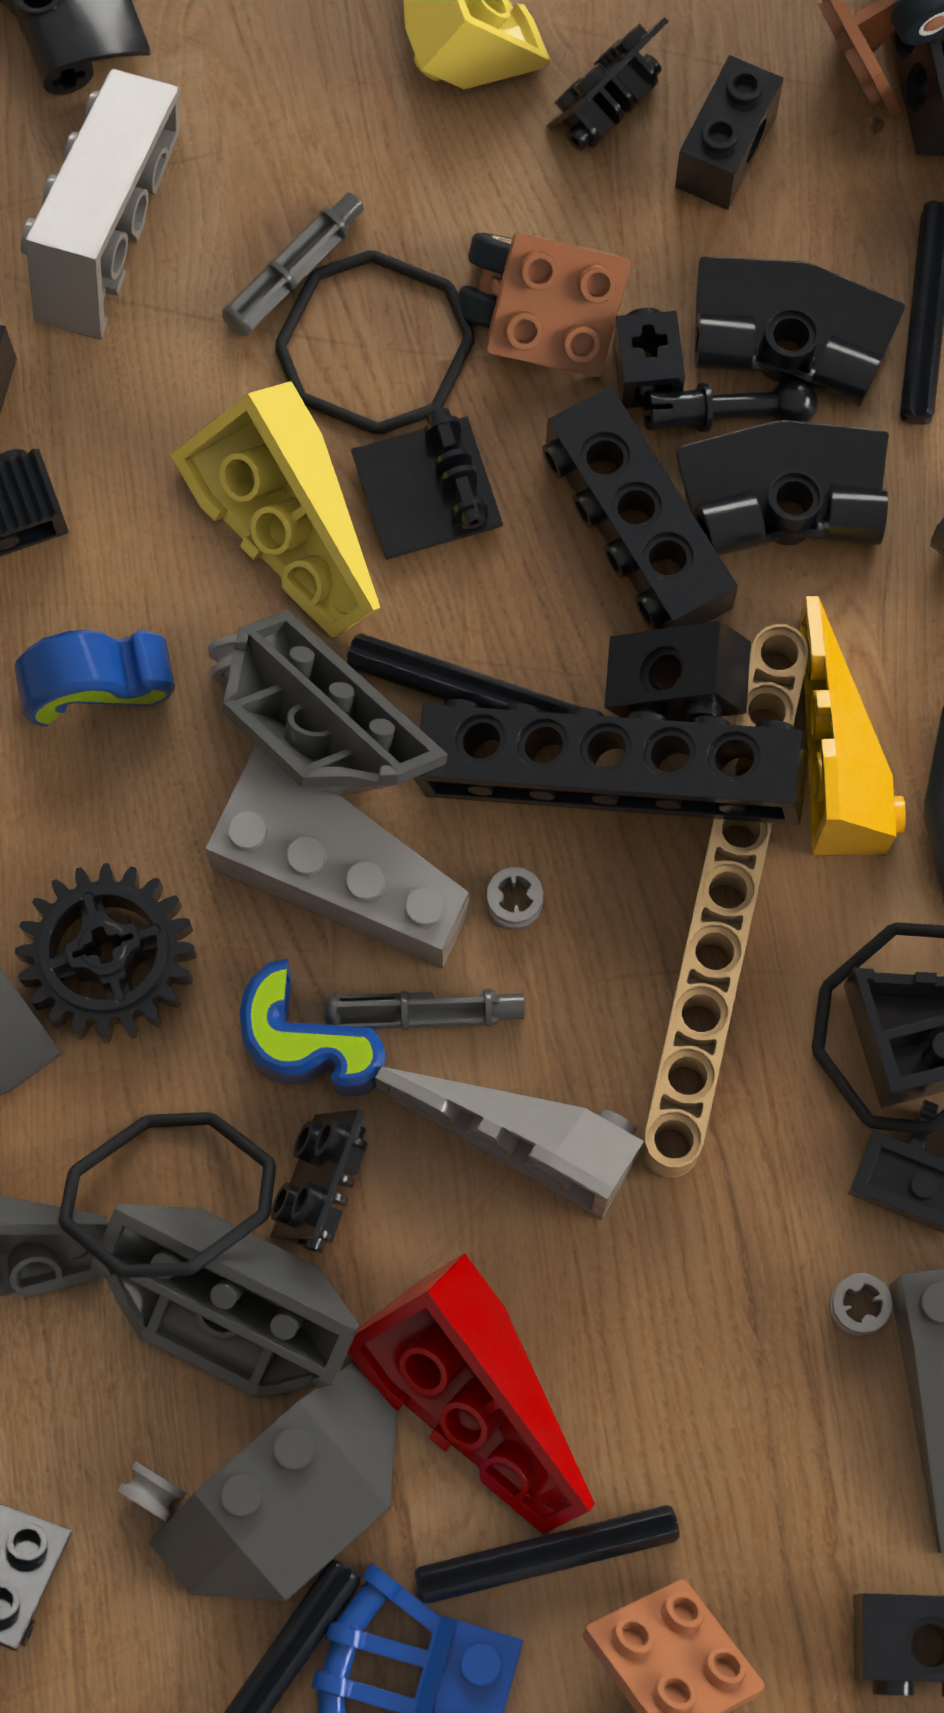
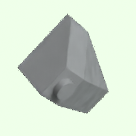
M381 1067L375 1077L379 1092L600 1219H603L639 1156L644 1143L643 1140L634 1136L637 1130L634 1124L607 1109H603L601 1114L597 1115L583 1107L387 1067Z

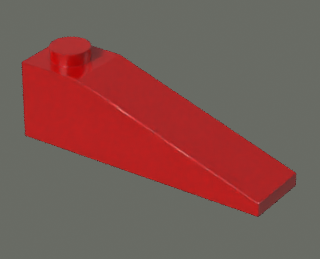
M465 1253L421 1279L358 1328L348 1354L363 1375L379 1390L396 1411L405 1405L430 1426L433 1431L428 1438L446 1452L452 1445L480 1468L481 1482L538 1531L545 1534L592 1509L595 1502L506 1308Z

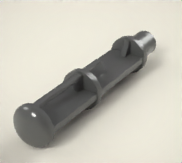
M348 192L334 207L323 208L273 261H270L266 268L228 306L223 308L222 317L226 325L234 333L248 336L289 292H292L296 285L349 234V225L364 211L361 201L355 195Z
M484 988L479 997L435 998L432 992L407 993V991L391 994H331L325 1002L324 1018L326 1025L368 1027L372 1029L402 1028V1030H409V1028L476 1025L492 1027L499 1020L524 1019V994H498L495 990H491V988Z

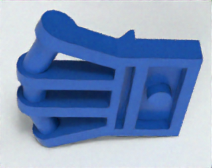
M371 1563L361 1576L366 1582L335 1623L331 1622L327 1629L325 1639L330 1640L331 1643L323 1671L315 1670L311 1687L315 1688L317 1693L318 1713H346L345 1697L397 1713H504L523 1639L438 1615ZM387 1598H389L433 1634L429 1648L425 1650L363 1631ZM357 1649L422 1667L423 1670L415 1698L349 1679Z

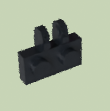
M924 1100L916 1120L930 1121L938 1114L939 1105ZM873 1130L848 1194L944 1233V1158L924 1150L929 1135L910 1133L906 1143Z

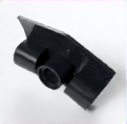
M0 0L18 18L20 29L25 36L42 85L46 92L53 95L73 93L86 86L93 78L92 61L125 56H149L151 54L132 0ZM40 4H49L42 8H34Z
M703 256L698 264L694 349L695 368L763 372L772 381L780 383L787 379H799L829 394L861 406L903 315L905 304L808 262ZM776 341H792L798 345L800 350H784L778 346Z
M781 420L690 443L677 449L676 457L690 511L719 556L770 542L782 545H796L806 538L880 545L882 543L888 510V492L883 490L889 434L886 431ZM782 501L795 502L802 507L805 513L801 515L788 514L780 509L778 503Z

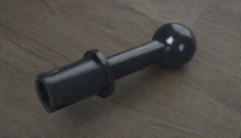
M799 379L784 380L772 392L712 395L710 386L707 383H699L695 390L656 392L654 390H647L643 397V411L652 410L651 415L644 416L647 430L697 427L700 432H709L713 419L773 416L776 421L809 422L815 415L818 406L817 395L813 387Z

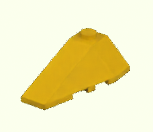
M806 596L799 617L800 633L805 637L808 644V660L803 679L805 737L809 750L807 775L812 856L888 854L896 839V834H904L905 800L903 796H894L892 772L819 596Z

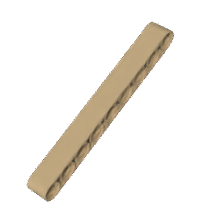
M773 624L765 627L756 635L750 652L746 714L736 715L734 725L756 726L751 721L749 714L755 710L764 709L773 712L779 721L794 726L808 660V644L805 637L796 628L787 624ZM770 652H779L791 661L792 667L785 670H775L764 663L762 656ZM747 758L733 759L726 764L723 774L735 777L738 770L751 767L753 761ZM713 819L642 1139L644 1143L641 1154L645 1165L653 1173L664 1178H677L687 1174L695 1166L704 1145L773 823ZM731 826H742L753 834L755 843L746 848H737L725 840L722 832ZM719 885H728L740 893L743 902L734 908H722L711 899L709 891ZM706 945L718 946L727 953L730 964L719 970L708 969L698 961L696 951ZM692 1006H703L714 1014L716 1026L706 1032L694 1031L685 1024L682 1012ZM679 1067H689L701 1076L703 1089L692 1095H683L671 1086L668 1074ZM666 1129H675L687 1138L690 1151L678 1159L668 1158L657 1150L654 1142L655 1136Z

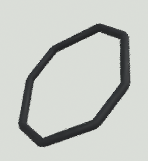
M365 251L316 268L309 274L275 341V351L287 381H292L307 407L373 434H384L424 420L431 411L443 408L475 342V333L471 323L462 316L458 292L448 279L381 252ZM370 262L443 290L464 337L432 403L379 423L305 393L287 348V344L319 280Z
M896 922L886 926L822 983L819 989L812 1051L814 1058L864 1125L871 1129L929 1135L938 1132L944 1127V1109L930 1121L873 1116L825 1051L832 991L849 977L853 968H859L896 935L944 938V925Z
M198 1112L147 1115L141 1117L72 1165L67 1172L59 1223L62 1230L116 1276L123 1278L189 1276L197 1273L266 1222L271 1214L276 1164L273 1157L217 1114ZM210 1125L263 1167L258 1211L189 1262L124 1264L72 1220L80 1176L148 1128Z

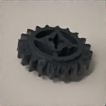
M103 863L97 882H91L87 873L81 867L77 868L75 873L76 888L69 890L61 881L53 880L52 887L58 898L57 901L51 904L46 900L34 898L32 903L42 917V920L40 922L21 921L19 927L34 943L15 948V954L20 961L34 965L22 971L18 975L19 980L24 987L41 986L30 998L36 1010H42L55 1004L50 1011L48 1020L56 1029L63 1026L71 1017H74L72 1031L77 1039L82 1040L93 1024H97L98 1033L104 1043H110L116 1024H122L131 1039L137 1038L138 1027L136 1019L138 1017L144 1016L152 1025L160 1026L161 1019L155 1006L159 1002H163L167 1006L178 1008L181 1004L170 986L174 983L179 985L192 984L193 978L191 973L183 966L178 965L179 962L197 958L194 945L187 942H178L193 932L192 925L187 918L171 920L182 908L181 903L176 895L158 902L162 895L163 886L156 877L139 889L140 878L135 867L131 866L125 872L120 882H116L109 863ZM105 908L129 910L144 918L150 925L136 929L133 923L120 924L114 922L107 916ZM82 916V925L78 936L74 941L65 945L66 953L57 955L60 941L66 930ZM111 942L114 948L112 950L114 960L102 964L99 959L101 954L99 946ZM157 950L155 962L148 976L131 991L130 980L133 971L139 964L147 960L146 953ZM77 977L80 982L91 981L98 983L105 988L108 999L83 997L67 988L62 981Z

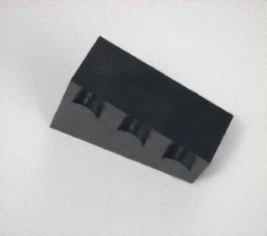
M853 968L844 984V989L880 1107L884 1108L944 1092V977L937 976V973L915 972L914 975L878 973L874 972V969Z

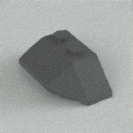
M289 610L238 628L222 713L300 787L339 795H350L398 785L446 764L448 754Z
M120 1203L114 1209L101 1245L124 1264L189 1262L235 1228L236 1225L200 1208ZM251 1233L197 1273L189 1276L123 1278L116 1276L98 1259L95 1258L93 1262L101 1278L107 1279L116 1302L139 1338L256 1398L295 1392L312 1386L316 1388L332 1386L360 1326L319 1267Z
M353 1361L339 1371L332 1386L315 1388L301 1398L194 1492L149 1541V1544L192 1595L287 1601L390 1509L397 1411L363 1375Z

